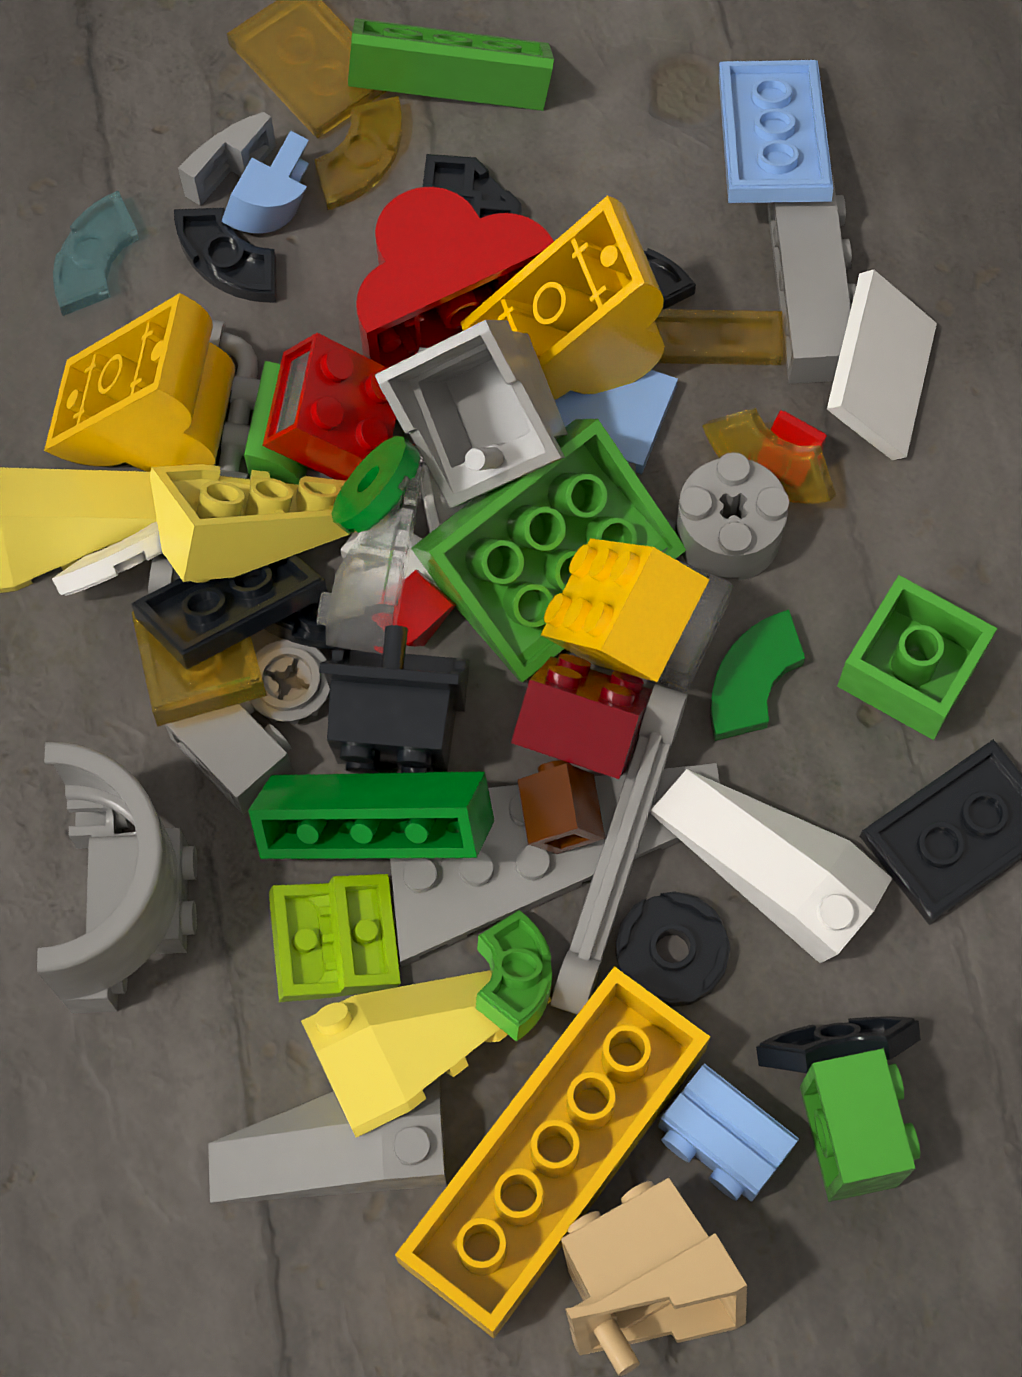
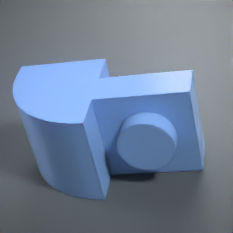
M290 131L271 167L251 158L230 196L221 222L248 233H268L278 230L289 223L296 214L307 187L300 182L309 163L301 158L309 140Z

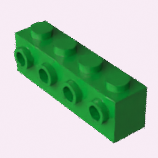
M485 772L271 775L248 810L260 859L477 858L495 821Z

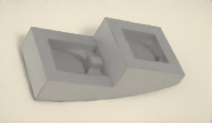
M265 112L249 116L220 131L195 150L178 167L185 197L202 206L230 171L241 177L251 158L263 162L276 147L271 116Z

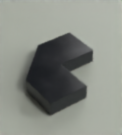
M426 154L423 187H439L457 193L471 204L479 218L498 213L522 215V204L509 190L505 191L489 175V170L476 157Z

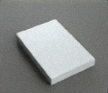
M873 269L859 273L827 410L888 458L896 460L907 457L937 323Z

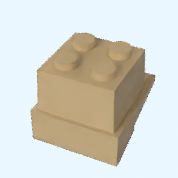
M670 1178L656 1185L652 1181H646L635 1186L621 1198L623 1204L604 1215H601L599 1211H594L582 1216L568 1228L569 1234L561 1238L568 1272L583 1300L578 1305L565 1309L574 1346L579 1355L604 1350L618 1376H623L640 1365L630 1344L667 1335H673L676 1342L680 1343L735 1330L746 1324V1282L716 1233L711 1236L707 1235Z

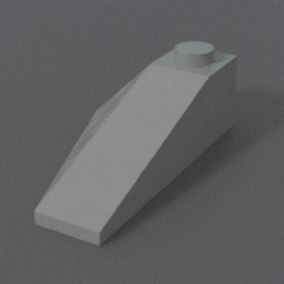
M440 1077L423 1089L426 1099L410 1112L357 1138L333 1091L208 1143L210 1203L224 1204L447 1186Z

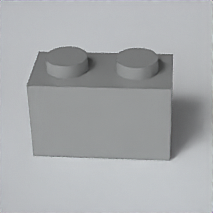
M212 678L164 719L163 722L171 740L244 815L271 775H290L293 772L287 753L291 746L273 725L268 724L263 729L251 716L255 711L253 706L236 687L233 686L226 691L215 678Z

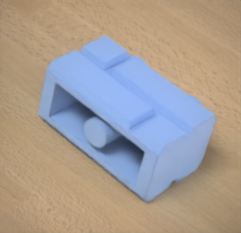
M705 1063L663 1114L658 1126L666 1133L661 1140L668 1149L686 1162H690L694 1156L713 1171L708 1177L711 1183L735 1201L742 1194L752 1202L799 1140L797 1136Z

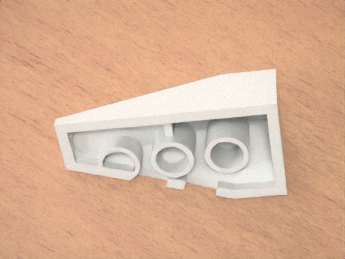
M688 769L684 771L650 811L651 815L819 963L840 953L874 912L892 880L891 876L851 841Z

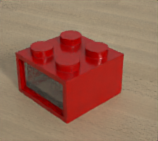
M318 332L284 351L262 446L328 477L347 481L355 468L371 451L393 437L396 416L375 377V374L387 369V367Z

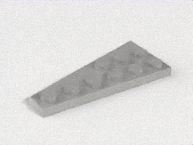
M717 763L664 769L652 808L686 769L720 783ZM623 773L620 779L607 775L594 776L605 838L627 773ZM510 785L488 788L495 821L477 858H390L401 967L419 960V956L447 944L450 946L466 939L468 934L499 920L502 921L518 910L526 912L581 887L583 882L593 878L605 839L559 854L528 845L519 786ZM649 814L635 859L659 848L662 850L681 842V840L653 815Z

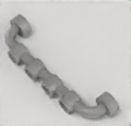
M212 320L213 329L210 343L234 357L238 364L237 373L232 385L228 419L225 422L222 435L221 454L218 464L220 466V476L249 479V474L239 472L241 457L244 456L250 425H248L250 411L254 410L260 379H257L258 358L252 346L243 338L225 332L224 321ZM163 553L152 560L148 585L149 594L180 578Z

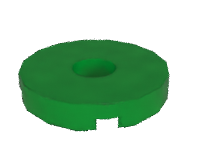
M394 436L371 451L355 468L340 490L331 513L333 522L345 532L352 534L354 531L361 533L370 530L383 520L401 499L403 491L398 486L404 476L412 480L418 471L420 463L418 448L406 438Z

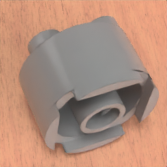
M735 452L726 453L719 459L705 463L689 476L680 494L676 534L686 549L681 555L691 568L710 579L721 580V577H739V581L757 576L773 562L781 544L789 506L788 495L777 477L761 464L748 460L744 455Z

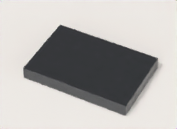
M293 555L233 578L211 579L204 583L183 582L179 578L134 601L131 605L136 619L188 670L329 594L325 579L299 556Z
M994 739L863 829L859 836L929 925L1022 860V773Z

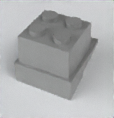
M484 320L375 374L377 382L402 429L412 437L450 508L460 506L565 458L556 440L568 433L530 337L527 333L512 331L509 322L506 320Z

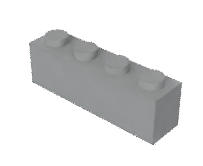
M833 175L832 202H772L767 205L788 384L834 381L856 290L855 283H847L846 270H850L852 259L851 244L849 239L841 238L840 226H844L846 218L845 199L843 195H836Z

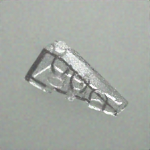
M421 454L415 477L410 480L407 476H404L398 486L403 491L398 504L383 520L370 530L359 533L335 574L332 593L322 592L317 624L326 626L327 646L382 654L385 627L397 625L426 470V463Z

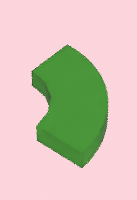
M520 910L478 935L477 950L489 963L492 976L490 981L477 993L475 1008L515 1041L525 1036L543 1015L549 1001L552 984L549 946L538 927Z

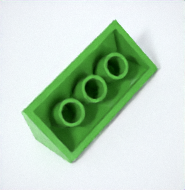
M355 18L351 39L348 86L544 111L554 57L549 43Z

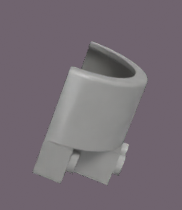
M45 742L44 763L55 767L65 784L67 810L69 813L76 812L75 826H69V838L77 849L88 848L86 934L64 944L38 948L37 972L71 1013L116 1012L118 1009V994L126 993L128 976L141 967L152 954L187 953V935H195L197 929L195 901H187L188 880H196L197 878L196 847L188 846L181 828L164 827L142 785L118 762L105 754L77 744ZM131 823L135 826V832L122 833V829L130 828Z

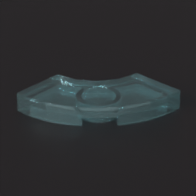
M119 191L103 197L87 208L70 226L71 232L65 240L61 251L56 254L53 285L63 316L110 298L107 279L111 264L124 248L139 240L135 225Z

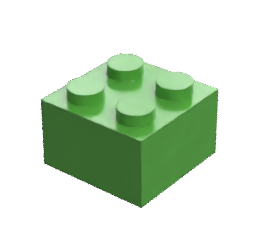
M898 575L846 660L837 687L928 738L935 740L983 658L997 628Z
M884 1048L812 1063L800 1085V1091L828 1202L897 1188L916 1169L914 1160L920 1159V1146L915 1128L912 1123H903L898 1100L904 1099V1087L897 1065H888Z

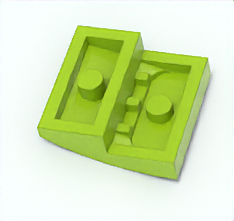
M388 874L333 876L329 883L272 886L269 891L279 1002L361 994L394 988L401 984Z

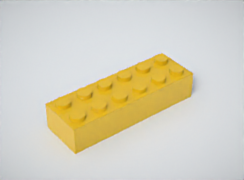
M614 966L397 1251L395 1256L398 1263L492 1338H495L561 1249V1238L569 1234L568 1228L570 1225L586 1215L706 1052L710 1036Z

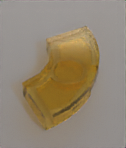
M398 96L350 107L351 126L344 141L332 152L314 159L327 210L343 206L364 195L390 169L402 139V115Z
M756 408L709 420L702 425L708 441L719 458L726 453L735 452L744 455L748 460L766 467L782 484L788 495L789 502L803 504L831 501L836 496L820 445L798 446L780 439L765 426Z

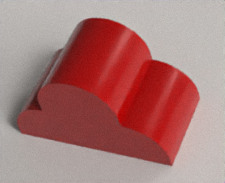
M420 187L396 196L384 207L376 224L375 237L379 266L367 275L357 294L356 308L363 356L389 368L417 354L419 347L430 348L462 332L463 329L460 322L543 252L554 240L539 223L522 215L498 213L479 218L467 200L457 193L444 188Z

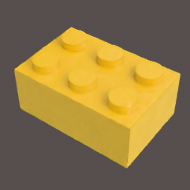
M590 538L588 544L581 546L572 558L569 566V572L572 575L563 592L557 594L549 603L544 615L546 625L541 636L589 661L593 665L658 682L710 579L655 547Z

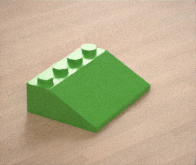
M575 419L565 427L568 434L556 440L565 458L473 499L411 548L440 590L456 604V609L520 682H524L539 670L551 656L555 657L565 649L541 636L546 625L544 615L551 600L557 594L563 592L572 575L569 572L572 558L581 546L588 544L590 538L651 546L660 551L666 549L663 553L674 559L686 551L683 543L599 419Z

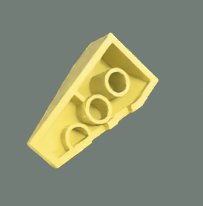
M194 464L151 467L150 481L162 552L183 582L204 583L211 579L233 578L350 535L333 522L331 514L335 500L346 482L345 480L304 476L300 479L298 485L272 479L269 472L252 470L250 479L220 476V466ZM390 512L379 523L387 521L389 519Z
M0 467V593L13 592L33 584L31 579L61 567L64 571L77 562V559L116 544L148 525L157 522L150 472Z
M491 970L353 995L341 1002L328 1004L316 1014L301 1021L356 1138L410 1112L426 1099L423 1089L445 1072L455 1077L469 1066L465 1056L483 1042H499L508 1035L475 1008L477 993L490 981L492 976Z

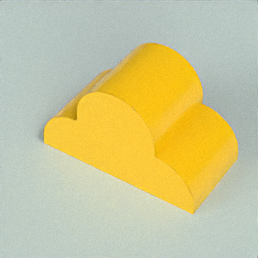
M608 195L460 322L464 331L484 320H506L509 322L512 331L527 333L554 400L562 397L570 390L581 394H597L631 384L647 374L659 362L664 352V342L655 323L663 308V295L625 206L619 200Z
M179 293L67 359L44 451L78 464L114 466L126 462L146 472H151V467L215 465L234 379L235 365L226 352L210 343L213 322L208 312L194 300Z

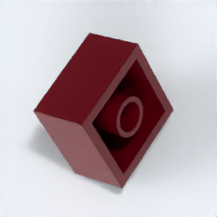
M560 654L559 658L551 656L529 680L511 743L620 779L631 762L652 689L643 687L644 681L633 675L614 671L610 676L591 670V663L574 655Z

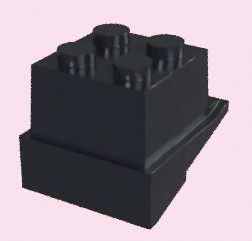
M388 625L385 627L383 652L341 648L333 650L332 659L320 663L319 673L324 674L330 688L327 741L337 763L345 764V770L354 774L378 773L379 767L401 769V773L447 772L456 711L465 712L470 660L405 654L408 629L398 625Z

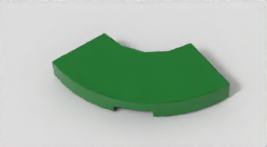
M789 610L776 613L752 626L739 637L725 655L718 669L711 696L710 718L714 741L767 728L769 723L767 700L772 687L784 674L803 666L805 656Z

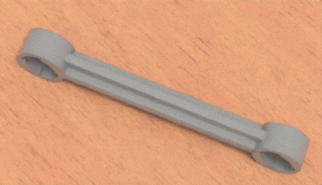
M655 684L641 724L639 738L582 912L554 988L551 1000L552 1007L578 1015L593 994L603 955L664 767L681 723L688 698L686 693Z

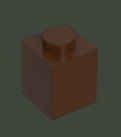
M557 760L540 765L537 768L538 773L518 779L528 845L559 854L605 839L594 774L575 767L569 762Z

